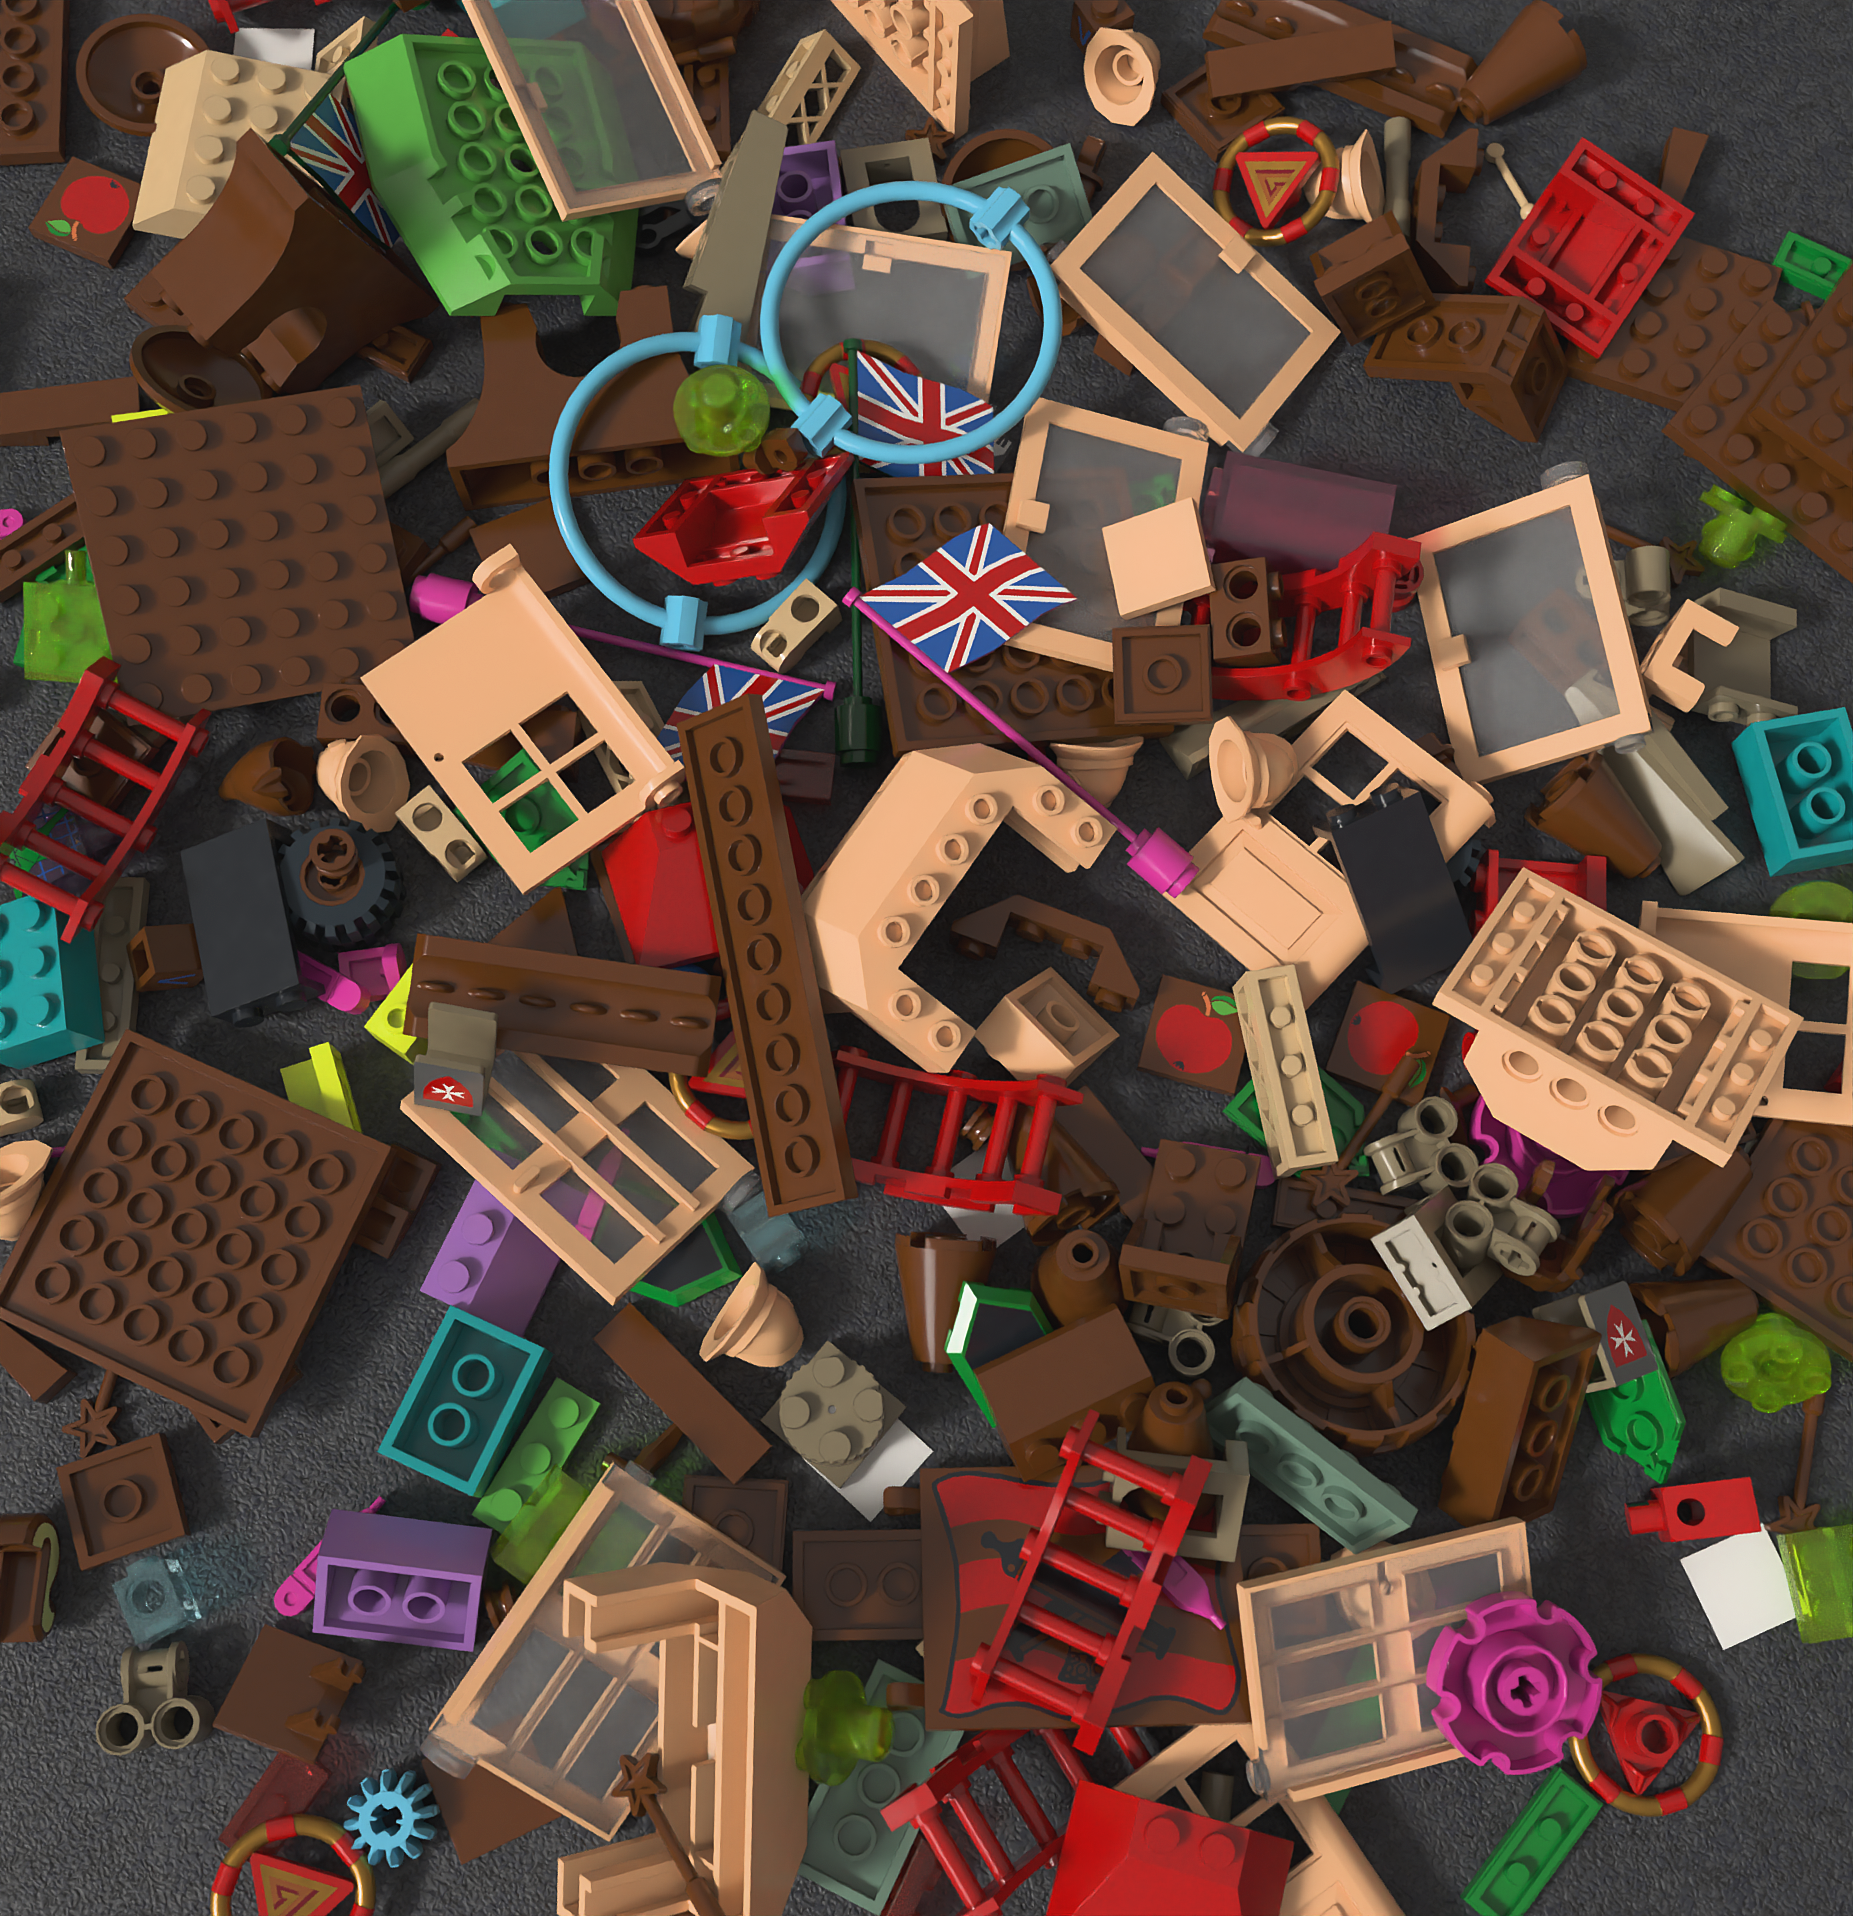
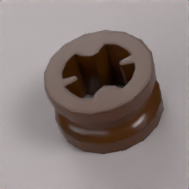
M337 828L326 829L319 832L310 844L309 855L317 871L323 876L331 879H341L346 875H350L356 869L358 850L352 837L345 831ZM334 843H340L346 855L337 856L334 863H329L325 854H323V850L331 852Z
M985 1101L960 1131L958 1137L961 1141L964 1139L971 1140L973 1143L972 1149L976 1152L980 1150L990 1137L995 1115L989 1112V1104Z
M510 1579L502 1581V1587L498 1590H494L491 1586L483 1589L485 1606L495 1631L519 1598L516 1588Z

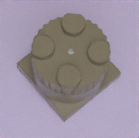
M827 1340L807 1365H802L799 1371L793 1373L792 1378L786 1382V1388L782 1391L781 1397L761 1419V1422L841 1489L907 1407L874 1379L873 1374L869 1373L864 1366H860L856 1361L849 1359Z

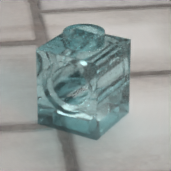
M764 1191L727 1215L730 1224L756 1262L764 1269V1272L774 1267L778 1273L792 1265L802 1256L799 1249L806 1244L804 1236L788 1214L775 1217L768 1216Z
M157 1555L146 1557L128 1566L125 1569L128 1576L112 1584L136 1645L154 1643L202 1618L178 1559L159 1560ZM157 1581L164 1589L165 1598L161 1607L153 1611L147 1605L146 1593L149 1587Z

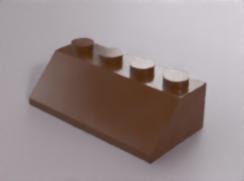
M1515 1316L1483 1329L1476 1341L1475 1350L1477 1354L1471 1377L1464 1389L1465 1401L1461 1417L1453 1431L1452 1439L1454 1444L1451 1456L1441 1478L1443 1487L1437 1506L1439 1509L1466 1528L1514 1516L1525 1521L1526 1524L1553 1511L1601 1341V1333L1590 1328L1522 1316Z

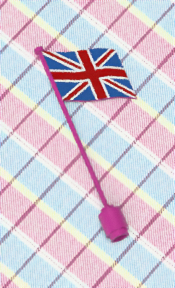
M990 523L984 524L954 537L904 575L863 595L855 586L849 590L842 600L844 604L849 608L853 605L856 606L1042 767L1114 825L1117 831L1131 842L1125 850L1132 856L1127 865L1160 894L1166 891L1175 899L1192 881L1200 869L1191 862L1194 857L1159 827L1152 834L1144 828L1137 835L950 675V673L994 652L1040 616L1078 599Z
M430 573L428 577L418 575L413 583L410 594V611L420 614L422 620L443 624L484 597V595L478 594V587L473 582ZM569 625L578 637L711 667L682 697L657 737V740L674 762L679 760L683 766L684 762L677 730V724L747 693L762 695L774 760H776L794 727L823 696V699L831 701L834 699L837 682L827 680L825 685Z

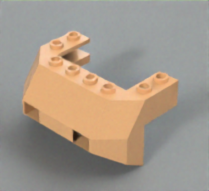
M981 743L915 750L904 754L801 895L823 1014L851 1012L928 1073H948L977 1031L898 969L1002 821L1066 873L1074 872L1079 864L1085 869H1089L1117 828L1041 765Z
M658 1562L564 1579L563 1636L572 1638L585 1635L584 1648L595 1654L660 1641L658 1754L660 1757L657 1766V1779L667 1787L666 1794H657V1801L697 1874L700 1877H705L726 1916H782L804 1856L808 1838L812 1625L786 1589L747 1571ZM657 1829L656 1833L558 1858L557 1914L559 1916H671L685 1911H690L694 1915L699 1916L685 1891L687 1884Z

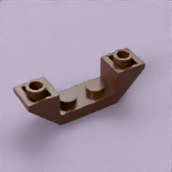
M1467 129L1423 160L1412 187L1411 242L1409 247L1432 293L1471 294L1474 287L1476 266L1469 265L1471 246L1440 243L1443 223L1436 221V213L1442 209L1445 192L1465 194L1472 176L1479 177L1484 160V149L1477 148L1479 129Z
M1018 894L955 920L952 924L949 944L955 945V950L959 954L973 960L981 961L984 957L995 960L1008 926L1016 928V934L1029 941L1040 943L1043 942V939L1062 945L1061 950L1072 957L1083 960L1089 959L1090 956L1099 960L1086 995L1094 997V1003L1099 1007L1112 1012H1122V1009L1132 1012L1140 989L1110 928Z

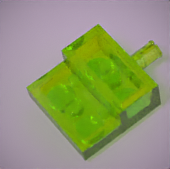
M65 550L66 579L55 582H23L24 679L79 683L85 669L99 658L105 656L113 660L95 582L87 580L86 577L87 551Z
M1853 1522L1776 1535L1802 1643L1811 1644L1853 1637Z

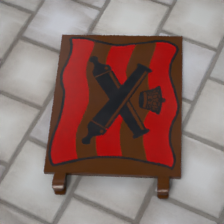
M1081 1465L1073 1486L1098 1497L1099 1491L1109 1492L1110 1482L1102 1481V1469L1093 1465ZM1065 1466L1053 1468L1025 1483L1016 1467L920 1468V1489L902 1486L885 1488L883 1492V1510L887 1516H905L920 1513L924 1650V1684L910 1682H891L886 1688V1706L888 1710L903 1712L925 1709V1732L1080 1728V1725L1070 1721L1072 1715L994 1678L991 1679L980 1703L971 1698L977 1676L969 1673L981 1642L992 1645L1027 1564V1561L1019 1558L1024 1541L1031 1527L1041 1530ZM1122 1498L1120 1507L1128 1510V1504ZM1064 1506L1050 1542L1130 1578L1131 1573L1140 1577L1143 1576L1144 1572L1132 1561V1557H1128L1122 1549L1105 1547L1106 1525L1096 1524V1520ZM1214 1508L1203 1519L1202 1515L1190 1519L1186 1530L1212 1533L1211 1524ZM1239 1540L1235 1562L1181 1556L1205 1581L1215 1611L1227 1625L1220 1630L1210 1619L1180 1609L1161 1590L1133 1658L1121 1656L1122 1659L1131 1664L1105 1728L1252 1724L1236 1583L1243 1581ZM1043 1562L1026 1598L1027 1601L1102 1636H1106L1107 1632L1118 1636L1129 1608L1119 1604L1121 1598ZM1019 1621L1016 1622L1001 1656L1082 1694L1083 1689L1094 1694L1104 1667L1095 1663L1096 1657Z

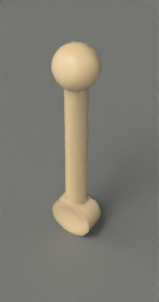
M1491 143L1486 149L1485 158L1490 163H1495L1521 207L1520 215L1524 220L1534 204L1528 202L1503 159V146L1499 143Z

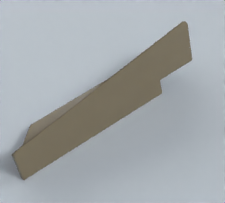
M755 110L750 114L741 143L736 142L730 154L683 285V289L700 296L687 332H698L699 319L702 315H725L733 317L735 321L742 323L740 341L745 344L788 132L785 124Z
M1595 669L1590 671L1565 693L1568 703L1582 726L1621 714L1616 692L1609 687L1600 675V672ZM1651 709L1652 717L1649 719L1652 731L1617 739L1612 743L1606 744V748L1596 751L1603 755L1661 842L1662 849L1658 854L1662 858L1660 864L1677 894L1684 896L1737 865L1745 857L1712 822L1729 807Z
M1381 671L1353 685L1326 693L1311 695L1305 701H1291L1288 699L1241 700L1214 711L1212 724L1178 726L1174 728V732L1170 736L1159 738V742L1185 779L1189 780L1210 767L1209 738L1215 723L1223 718L1231 716L1242 731L1275 734L1287 741L1307 729L1344 690H1347L1357 698L1385 681L1386 676Z

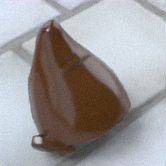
M281 737L261 743L249 750L232 767L220 784L218 794L225 801L239 800L272 816H297L304 814L310 807L314 795L313 774H316L317 762L313 758L314 750L311 745H301L296 740L288 737Z

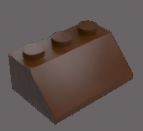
M1115 1303L973 1370L1003 1446L1024 1483L1067 1462V1459L1058 1456L1066 1434L1071 1425L1081 1429L1090 1409L1100 1413L1090 1440L1103 1445L1117 1438L1118 1427L1126 1428V1433L1134 1429L1151 1392L1156 1388L1153 1377Z

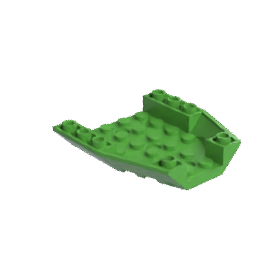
M400 34L344 63L343 70L372 190L450 316H495L504 295H579L584 316H616L620 291L631 290L639 208L562 221L504 92L496 88L490 81L491 79H497V76L479 38ZM505 40L525 86L536 85L546 106L545 114L539 116L574 193L580 194L638 183L610 78L580 44ZM510 160H521L524 165L531 168L532 172H522L516 169ZM531 242H543L547 248L552 250L553 254L545 255L538 252Z

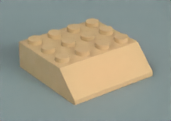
M205 50L166 68L154 122L157 123V127L151 136L132 224L133 229L185 239L208 213L227 183L235 161L236 142L250 128L267 142L274 135L283 134L332 74ZM343 77L330 94L348 110L346 80ZM288 154L285 155V157H287L292 163H294L298 168H300L304 173H306L310 178H312L316 183H318L323 188V186L313 176H311L302 166H300L291 156H289Z

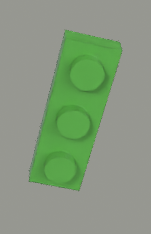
M557 1377L475 1508L472 1516L514 1542L519 1543L603 1405Z

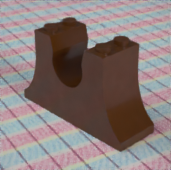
M252 128L236 142V156L232 171L213 206L185 239L150 272L163 287V290L159 293L162 300L178 315L182 316L185 314L191 324L187 327V330L198 343L207 350L215 346L231 357L241 351L253 363L258 361L265 369L261 374L262 378L281 396L285 392L291 395L313 392L339 366L366 344L397 325L418 318L428 317L440 305L393 248L384 250L351 220L324 188Z
M642 285L633 290L620 291L616 314V323L621 341L619 350L641 339L660 334L675 333L667 286L654 287ZM505 302L500 304L495 316H480L485 363L480 400L475 414L464 433L446 450L448 469L465 511L539 502L551 498L549 463L554 432L568 399L579 383L586 377L565 376L550 369L547 365L537 327L527 304ZM679 352L649 357L631 365L603 386L594 396L578 423L569 456L568 479L570 497L679 484L687 479L739 471L740 465L733 415L714 404L700 391L684 367Z

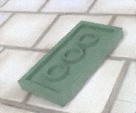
M1245 1377L1204 1405L1213 1446L1223 1453L1226 1439L1247 1442L1249 1473L1353 1554H1358L1411 1526L1418 1509L1402 1498L1401 1493L1394 1486L1380 1481L1362 1467L1356 1457L1328 1441L1310 1423L1297 1417L1275 1400L1271 1392L1262 1385L1253 1383Z
M879 1658L809 1804L807 1847L797 1874L877 1916H880L920 1829V1827L913 1829L908 1821L894 1831H891L880 1810L909 1785L916 1782L919 1786L932 1774L929 1770L956 1750L964 1731L925 1732V1709L903 1712L888 1710L886 1706V1688L891 1682L924 1684V1681Z

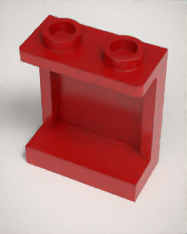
M1487 849L1479 859L1477 870L1469 882L1470 891L1476 892V910L1473 909L1469 918V930L1473 939L1523 867L1606 911V857L1587 855L1579 864L1499 858L1498 850Z

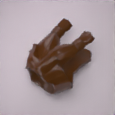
M1543 1159L1536 1165L1525 1189L1521 1190L1517 1199L1535 1206L1548 1187L1555 1170V1162ZM1607 1173L1603 1176L1567 1237L1561 1232L1554 1242L1547 1243L1538 1257L1540 1266L1534 1275H1519L1496 1261L1505 1277L1516 1279L1530 1286L1534 1291H1548L1552 1293L1564 1292L1576 1280L1581 1279L1584 1273L1580 1267L1587 1263L1593 1252L1595 1242L1599 1240L1605 1230L1604 1227L1614 1217V1210L1606 1202V1198L1615 1184V1179Z

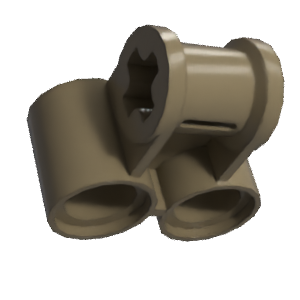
M1642 546L1627 552L1625 560L1614 561L1629 624L1649 627L1668 621L1670 618L1671 599L1669 551L1660 546ZM1584 566L1577 574V599L1583 603L1588 615L1592 619H1598Z
M1433 1096L1420 1101L1401 1115L1397 1124L1398 1133L1382 1138L1363 1148L1365 1156L1372 1157L1383 1185L1380 1187L1382 1196L1397 1192L1418 1182L1429 1195L1447 1185L1454 1194L1470 1184L1473 1172L1479 1167L1478 1160L1473 1151L1465 1145L1459 1143L1450 1144L1448 1138L1457 1129L1458 1117L1452 1104L1444 1098ZM1420 1115L1430 1119L1434 1127V1134L1426 1131L1421 1125ZM1441 1161L1446 1162L1453 1169L1454 1181L1447 1178L1442 1172Z
M1487 1163L1479 1166L1473 1172L1466 1201L1457 1202L1448 1209L1440 1243L1455 1266L1471 1268L1479 1265L1488 1256L1500 1262L1514 1273L1530 1276L1534 1275L1539 1268L1540 1260L1538 1257L1547 1243L1554 1242L1561 1233L1560 1226L1557 1220L1548 1212L1516 1198L1519 1186L1518 1179L1513 1171L1504 1165ZM1484 1194H1490L1498 1197L1499 1199H1491L1486 1197ZM1458 1232H1468L1475 1237H1466Z
M1134 1301L1128 1321L1125 1322L1132 1337L1150 1344L1168 1347L1166 1354L1167 1365L1176 1377L1192 1381L1204 1376L1215 1357L1213 1341L1204 1332L1216 1330L1223 1324L1225 1319L1216 1317L1202 1318L1195 1313L1154 1305L1148 1323H1145L1144 1319L1150 1304ZM1185 1342H1193L1199 1345L1205 1356L1204 1363L1194 1368L1182 1365L1176 1356L1177 1347Z
M174 1641L169 1648L141 1651L138 1646H128L125 1648L120 1668L123 1704L108 1708L102 1713L96 1726L95 1734L102 1750L111 1755L121 1756L147 1749L155 1741L166 1749H179L201 1743L209 1737L214 1728L213 1722L216 1718L214 1708L205 1698L195 1695L188 1696L187 1694L190 1664L185 1642ZM161 1665L163 1667L161 1671H148L150 1666ZM181 1707L188 1709L193 1717V1727L186 1737L180 1735L174 1726L175 1715ZM127 1713L133 1715L138 1723L137 1736L131 1743L126 1741L120 1732L121 1721Z

